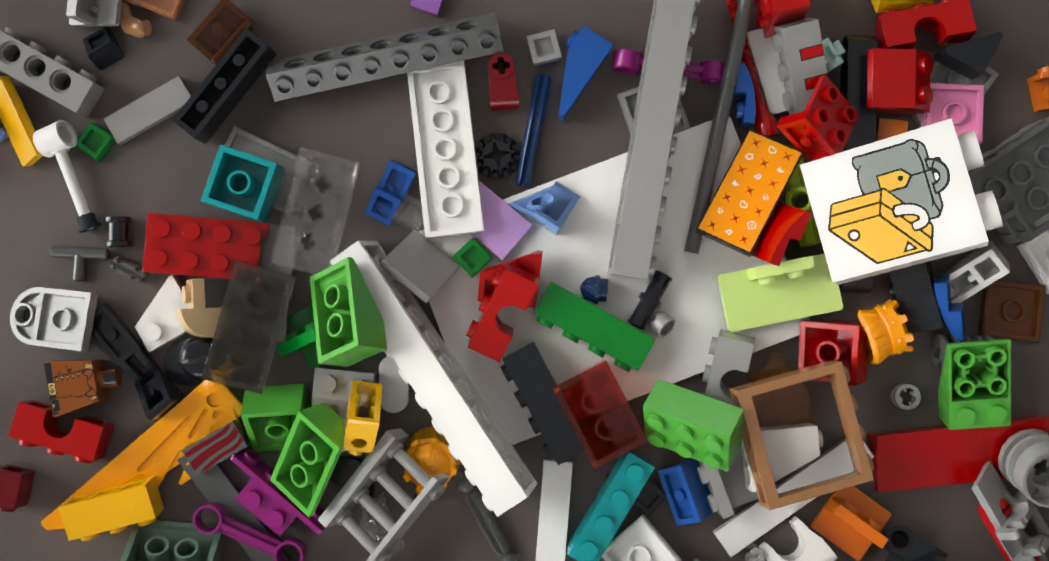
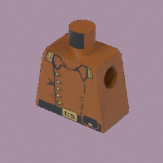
M102 359L53 360L44 362L53 417L71 414L109 399L108 388L121 385L120 371L117 368L105 370Z

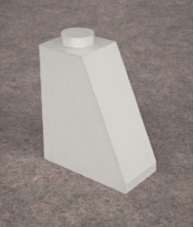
M800 423L760 427L775 482L820 456V447H823V436L821 430H818L817 425ZM742 438L741 449L745 488L751 492H757Z

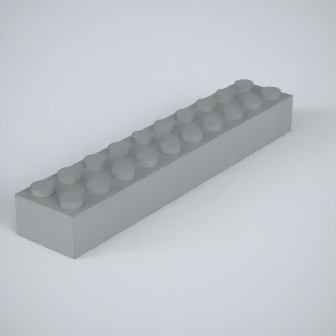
M701 0L653 1L607 271L609 274L648 280L649 274H654L656 257L652 256L653 246L659 244L662 227L657 226L658 216L664 215L667 197L662 196L663 187L669 185L672 167L667 166L668 158L674 155L677 144V137L672 136L673 129H675L676 125H679L682 107L677 105L678 100H680L681 95H684L686 90L687 77L683 76V70L685 71L686 65L690 64L693 47L688 46V41H690L691 36L696 31L698 17L693 16V12H695L696 6L700 4Z

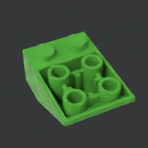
M1010 339L947 343L938 388L939 418L949 430L1011 426Z

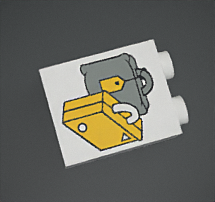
M951 118L800 165L833 283L841 285L988 246L989 240L986 231L1003 227L993 191L990 190L976 195L973 191L968 171L984 167L982 153L974 130L957 135Z

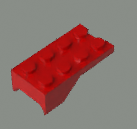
M148 213L142 272L263 282L265 280L266 267H260L262 238L269 239L270 224Z

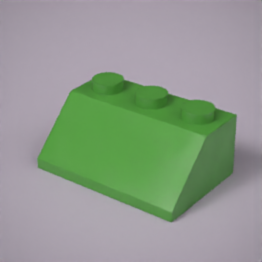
M325 403L299 410L270 478V481L309 518L314 515L343 450L344 420Z

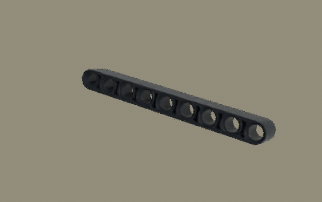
M845 35L842 40V46L846 52L841 55L844 62L841 64L840 92L858 112V118L843 152L876 142L877 111L867 108L868 49L878 48L876 36ZM873 276L839 285L840 292L869 293L873 285Z

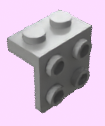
M741 447L729 472L713 469L699 461L700 467H697V472L702 484H707L710 491L707 499L713 513L717 512L725 519L735 515L732 508L759 499L757 492H751L745 488Z

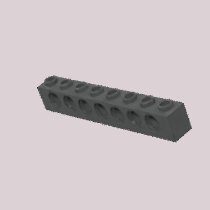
M495 12L269 61L266 78L274 102L500 53L504 52L498 21Z

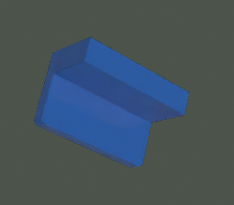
M688 458L682 463L664 466L657 470L677 526L702 522L713 513L707 499L710 491L707 484H702L698 475L697 467H700L699 461L693 458Z

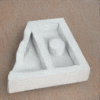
M176 275L168 277L135 326L148 352H153L187 333L180 326L175 310L187 309V303L182 301V285Z

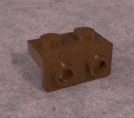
M220 0L186 40L216 65L245 28L251 32L253 31L250 25L254 21L230 0Z

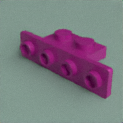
M246 447L231 456L230 460L251 477L250 481L235 499L279 537L297 517L318 535L326 529L318 521L325 510L317 506L312 517L309 518L270 481L274 468L269 467L262 461L257 452Z

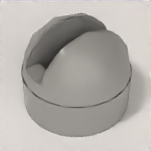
M656 312L654 314L656 319H650L649 321L650 328L656 335L663 338L671 332L676 320L666 312Z

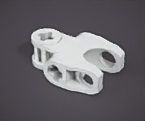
M796 516L788 521L796 532L799 541L793 553L789 555L777 554L765 541L758 546L763 551L767 561H835L838 558L823 538L811 531Z

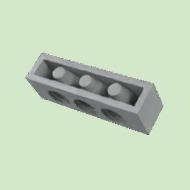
M8 27L4 31L0 30V71L86 118L90 116L105 88L95 83L98 79L97 77L83 69L80 70L79 74L71 70L73 64L58 55L55 56L54 60L46 56L48 50L33 41L26 45L21 42L23 36ZM20 51V57L14 61L15 54ZM45 65V72L39 76L40 67ZM70 78L71 84L64 90V82Z

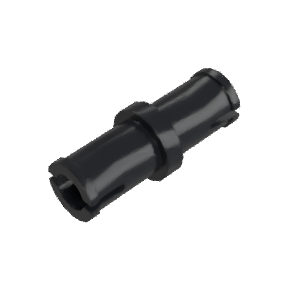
M656 270L645 292L640 293L638 297L640 301L627 322L644 331L654 310L660 308L662 304L660 300L673 279L663 272Z

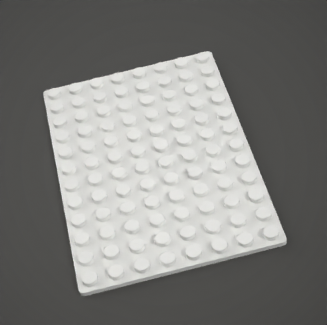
M730 116L728 117L710 202L741 145ZM713 120L672 135L677 137V144L674 155L668 158L667 166L672 167L669 185L663 187L662 196L667 197L664 215L658 216L657 226L662 227L659 244L653 246L652 256L656 257L655 271L663 272L673 280L669 283L660 300L662 303L660 308L654 310L650 319H656L654 315L656 312H666L676 322L671 332L663 338H660L652 331L649 321L644 331L638 329L656 339L639 371L631 368L627 372L613 364L616 360L614 357L605 354L602 358L587 350L590 346L589 343L579 339L578 343H575L562 336L564 332L562 328L553 325L552 329L537 322L538 315L534 313L535 308H527L524 311L515 306H506L498 312L499 319L504 324L514 328L513 337L503 357L534 342L575 421L650 393L658 379L673 384L704 372L706 364L712 366L714 355L708 354L712 336L718 338L720 329L728 331L717 276L771 264L754 256L748 257L705 236H702L699 254L684 251ZM628 152L503 199L507 204L553 186L556 181L580 196L557 235L514 209L533 226L503 261L478 241L494 258L483 269L538 250L543 251L536 307L550 282L584 299L580 291L581 284L586 278L600 275V278L608 279L606 302H598V304L593 305L636 328L627 321L640 301L638 298L640 293L645 292L654 274H649L648 280L607 273ZM419 231L425 237V231ZM467 234L428 240L458 263L452 256L474 236ZM783 255L781 262L787 261L785 255ZM460 266L429 300L444 343L512 445L538 436L541 432L535 434L528 421V418L532 417L528 407L521 408L515 397L514 392L518 391L513 380L508 382L500 366L505 364L501 359L499 363L467 348L469 337L465 336L472 320L478 322L482 314L478 310L481 302L477 301L480 272L471 278ZM805 317L736 331L735 333L756 337L754 353L800 335V321L810 319Z

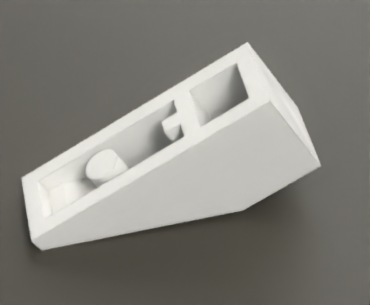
M992 241L988 242V246L981 247L967 255L942 274L950 275L951 303H961L1010 273V265Z

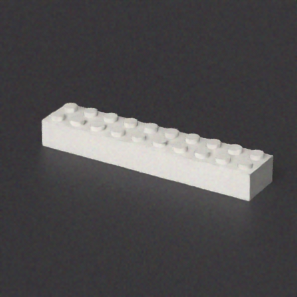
M378 241L355 242L330 260V263L334 265L347 257L354 259L384 320L387 349L384 350L385 354L395 360L399 366L398 372L405 383H410L416 392V401L423 409H427L433 418L431 420L433 427L439 434H443L449 442L448 448L450 453L456 460L460 459L466 468L465 475L472 485H477L483 494L482 501L489 511H494L498 517L526 499L538 483L411 291L379 266L387 255Z

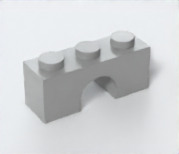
M720 329L718 338L712 336L708 354L714 355L712 366L707 364L705 366L702 382H706L707 387L705 393H699L733 405L730 390L724 385L722 376L731 370L748 373L756 337Z

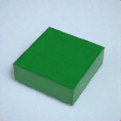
M90 121L79 136L76 146L96 161L102 162L116 143L113 135Z
M474 237L452 256L471 278L476 276L494 259Z

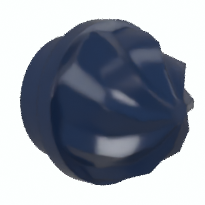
M600 275L586 278L580 286L584 299L593 302V304L606 302L608 279L600 278Z

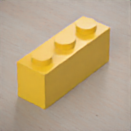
M152 476L71 497L60 505L58 509L68 540L81 538V541H88L99 536L101 532L109 531L110 534H114L127 529L132 524L138 523V526L149 525L157 520V516L164 510V505L155 477Z

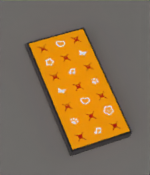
M749 129L700 220L696 233L751 257L804 152Z

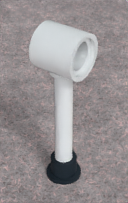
M59 120L35 131L33 142L36 149L43 156L48 158L56 156L79 215L77 217L80 226L78 232L83 233L101 227L102 223L97 221L94 212H90L67 153L77 145V134L67 121Z

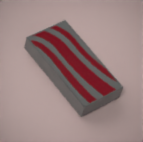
M234 420L185 448L182 452L196 476L231 457L234 453L248 447L250 444L238 423Z

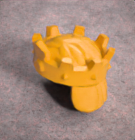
M889 299L881 305L877 304L871 310H859L858 319L867 333L871 348L868 352V361L871 364L878 365L889 355H901L902 352L913 351V347L908 346L907 343L914 341L912 333H908L905 322L908 321L906 315L897 313L896 308L899 304L896 300L891 301Z
M433 426L418 430L407 442L406 453L431 478L443 473H447L450 476L444 484L446 488L448 481L453 475H456L457 469L461 464L460 459L456 460L450 453L448 448L449 442L445 436L439 434ZM405 469L403 478L406 483L411 481L417 486L415 492L419 495L424 487Z

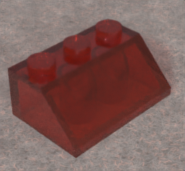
M605 359L577 372L552 387L594 469L648 442Z

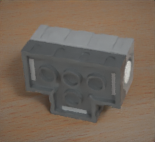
M1049 117L1026 125L1019 130L1020 132L1011 135L996 145V148L982 155L984 167L968 171L975 195L990 190L994 193L1003 227L996 228L1004 244L1031 241L1049 229Z

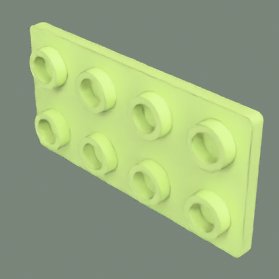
M825 253L783 261L779 266L768 264L717 276L726 323L730 332L843 309L839 285L832 282Z

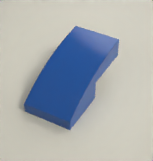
M389 160L378 187H375L364 214L391 226L418 172L394 160Z
M937 275L934 288L941 316L955 339L963 340L966 331L964 303H951L950 275Z

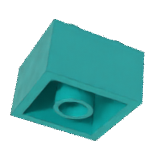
M220 144L201 202L267 223L285 168L277 163Z

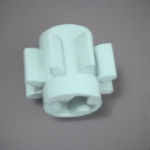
M826 38L822 41L828 73L844 62L840 55L846 51L839 40L832 43L829 38Z

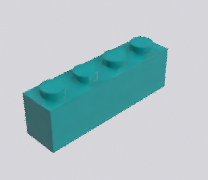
M625 446L609 477L604 481L566 545L567 553L570 557L577 561H599L655 468L649 459Z

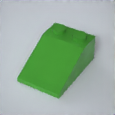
M347 257L310 277L318 364L348 367L387 349L384 320L352 257Z

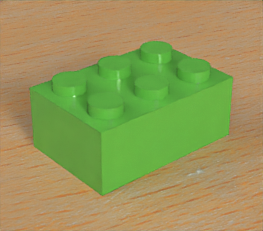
M657 380L643 405L645 441L650 442L655 447H664L677 452L684 458H693L703 462L713 469L729 472L742 445L744 409L669 382Z

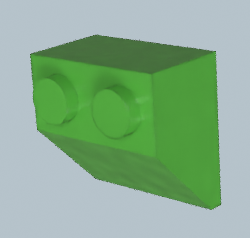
M304 383L245 388L240 415L255 452L283 449L298 411L310 407Z

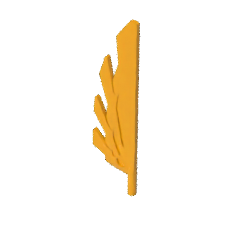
M235 353L67 499L152 476L155 477L157 487L159 488L168 471L180 464L177 459L185 456L182 452L185 448L236 420L244 433L238 419L241 417L242 404L222 382L225 377L244 362L243 358ZM185 470L180 478V485L191 479ZM58 507L41 521V525L46 530L65 529Z

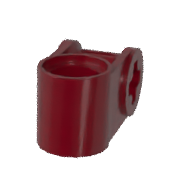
M496 53L490 58L488 64L491 111L520 109L514 61L506 53ZM500 62H504L505 67H510L505 69V74H499L498 69H495L498 68Z

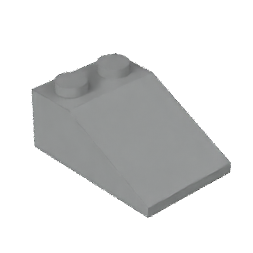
M329 366L315 367L312 406L321 403L328 405L344 420L345 429L352 380L378 383L379 372ZM359 407L358 417L368 416L369 410L366 407ZM343 449L340 456L365 459L369 453L353 456L348 450Z

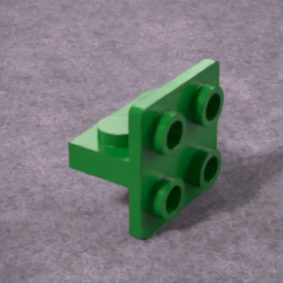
M310 305L288 317L294 332L286 335L287 341L276 346L280 357L302 349L310 369H315V367L324 364H318L313 307Z

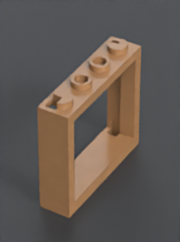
M830 360L729 389L733 405L744 409L742 438L760 505L768 510L874 480L871 472L874 469L873 461L870 455L866 453L863 442L866 440V435L863 427L858 424L856 416L858 411L857 402L854 396L850 394L848 387L850 376L847 368L841 361ZM829 375L855 472L778 494L752 396Z

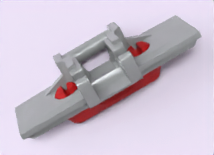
M985 462L973 484L972 490L980 502L978 505L979 516L1006 561H1049L1044 553L1049 547V528L1036 505L1020 491L1012 496L991 462ZM1029 519L1037 531L1036 536L1029 537L1023 530L1026 528Z

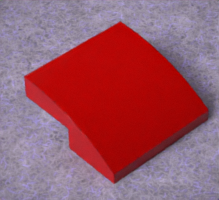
M779 202L751 256L779 266L790 238L801 241L811 212Z

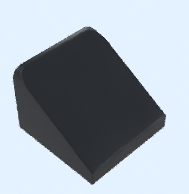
M108 26L83 39L88 58L100 70L124 58L123 51Z

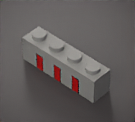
M806 18L774 27L776 34L772 38L775 51L779 52L781 64H778V75L780 80L784 82L786 93H783L782 98L785 109L789 110V115L804 111L819 78L825 75L828 77L819 19Z

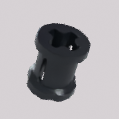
M112 216L104 218V223L107 224L108 241L105 242V247H132V242L129 241L128 227L131 217Z

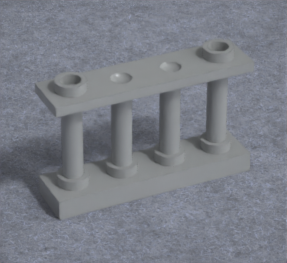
M401 428L385 432L375 445L373 452L368 454L318 519L325 528L337 524L339 526L343 525L371 554L366 561H389L392 557V549L431 500L435 501L443 494L446 489L444 484L450 478L447 473L431 478L403 450V443L409 435ZM395 458L424 487L415 500L386 473L387 468L385 466L391 459ZM378 481L406 510L397 522L369 495L370 491L368 488L373 482ZM360 503L388 531V534L380 544L352 517L351 510L356 504Z

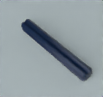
M537 74L535 78L516 176V185L520 187H530L551 83V77L545 74Z

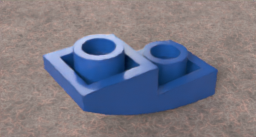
M740 63L733 98H740L741 101L736 103L735 118H739L738 127L750 128L755 124V92L746 64Z

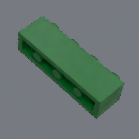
M550 282L534 311L538 315L537 322L552 329L553 325L564 330L562 336L575 343H578L579 339L589 343L590 346L587 350L602 358L605 354L614 357L616 360L613 364L627 372L631 368L639 371L656 340L553 282Z

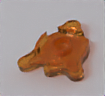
M779 351L770 352L767 355L765 367L748 374L749 382L789 372L785 365L783 354ZM802 382L752 396L758 421L765 427L801 423L812 424L809 392Z

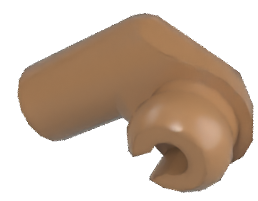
M122 3L120 25L123 31L137 38L151 35L153 32L151 22L146 19L141 21L133 17L129 4Z

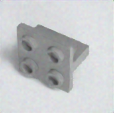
M68 0L66 16L69 17V24L74 27L119 26L122 0Z

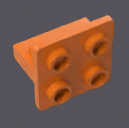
M852 486L833 492L811 523V528L855 560L860 561L872 543L883 549L889 540L880 532L890 519L891 513Z

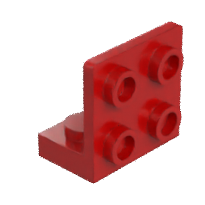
M825 75L819 78L805 110L781 117L777 127L799 151L804 152L803 156L808 162L843 152L858 118V112Z

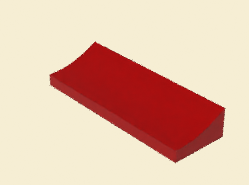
M1037 414L1011 417V426L949 430L946 425L868 433L870 451L874 455L872 461L874 465L875 491L880 493L975 482L985 462H991L999 477L1005 479L998 467V456L1002 445L1010 436L1021 430L1033 428L1043 430L1049 434V416Z

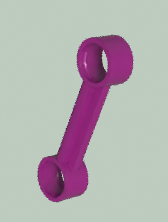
M615 50L612 70L623 74H638L642 72L644 55L635 50ZM713 60L702 62L690 61V64L686 65L685 71L683 70V76L688 79L698 80L700 83L707 85H721L725 63Z
M208 502L194 512L193 525L201 534L210 535L220 532L273 556L274 561H285L281 556V550L283 546L290 544L299 550V561L306 559L307 548L302 540L295 537L280 540L227 516L226 509L218 502ZM205 508H211L216 511L219 516L218 526L210 528L204 525L201 514Z

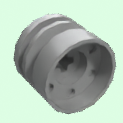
M1033 428L1021 430L1010 436L1002 445L998 456L999 470L1003 477L1037 506L1049 508V434L1043 430Z

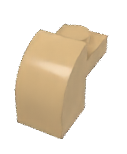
M204 278L186 280V286L182 287V301L187 303V309L175 310L180 326L187 333L200 338L231 337L230 307L205 308Z

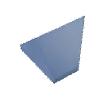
M556 181L553 186L508 205L557 235L580 196Z

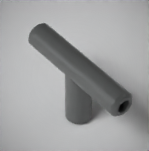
M52 246L50 248L51 257L74 258L72 280L76 282L85 281L86 259L108 260L111 256L108 248Z

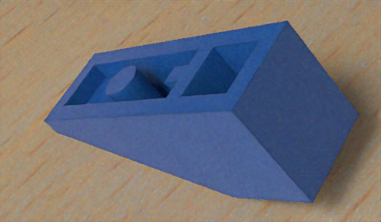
M585 25L580 33L575 30L566 43L569 48L558 119L562 122L606 61L613 48V44Z

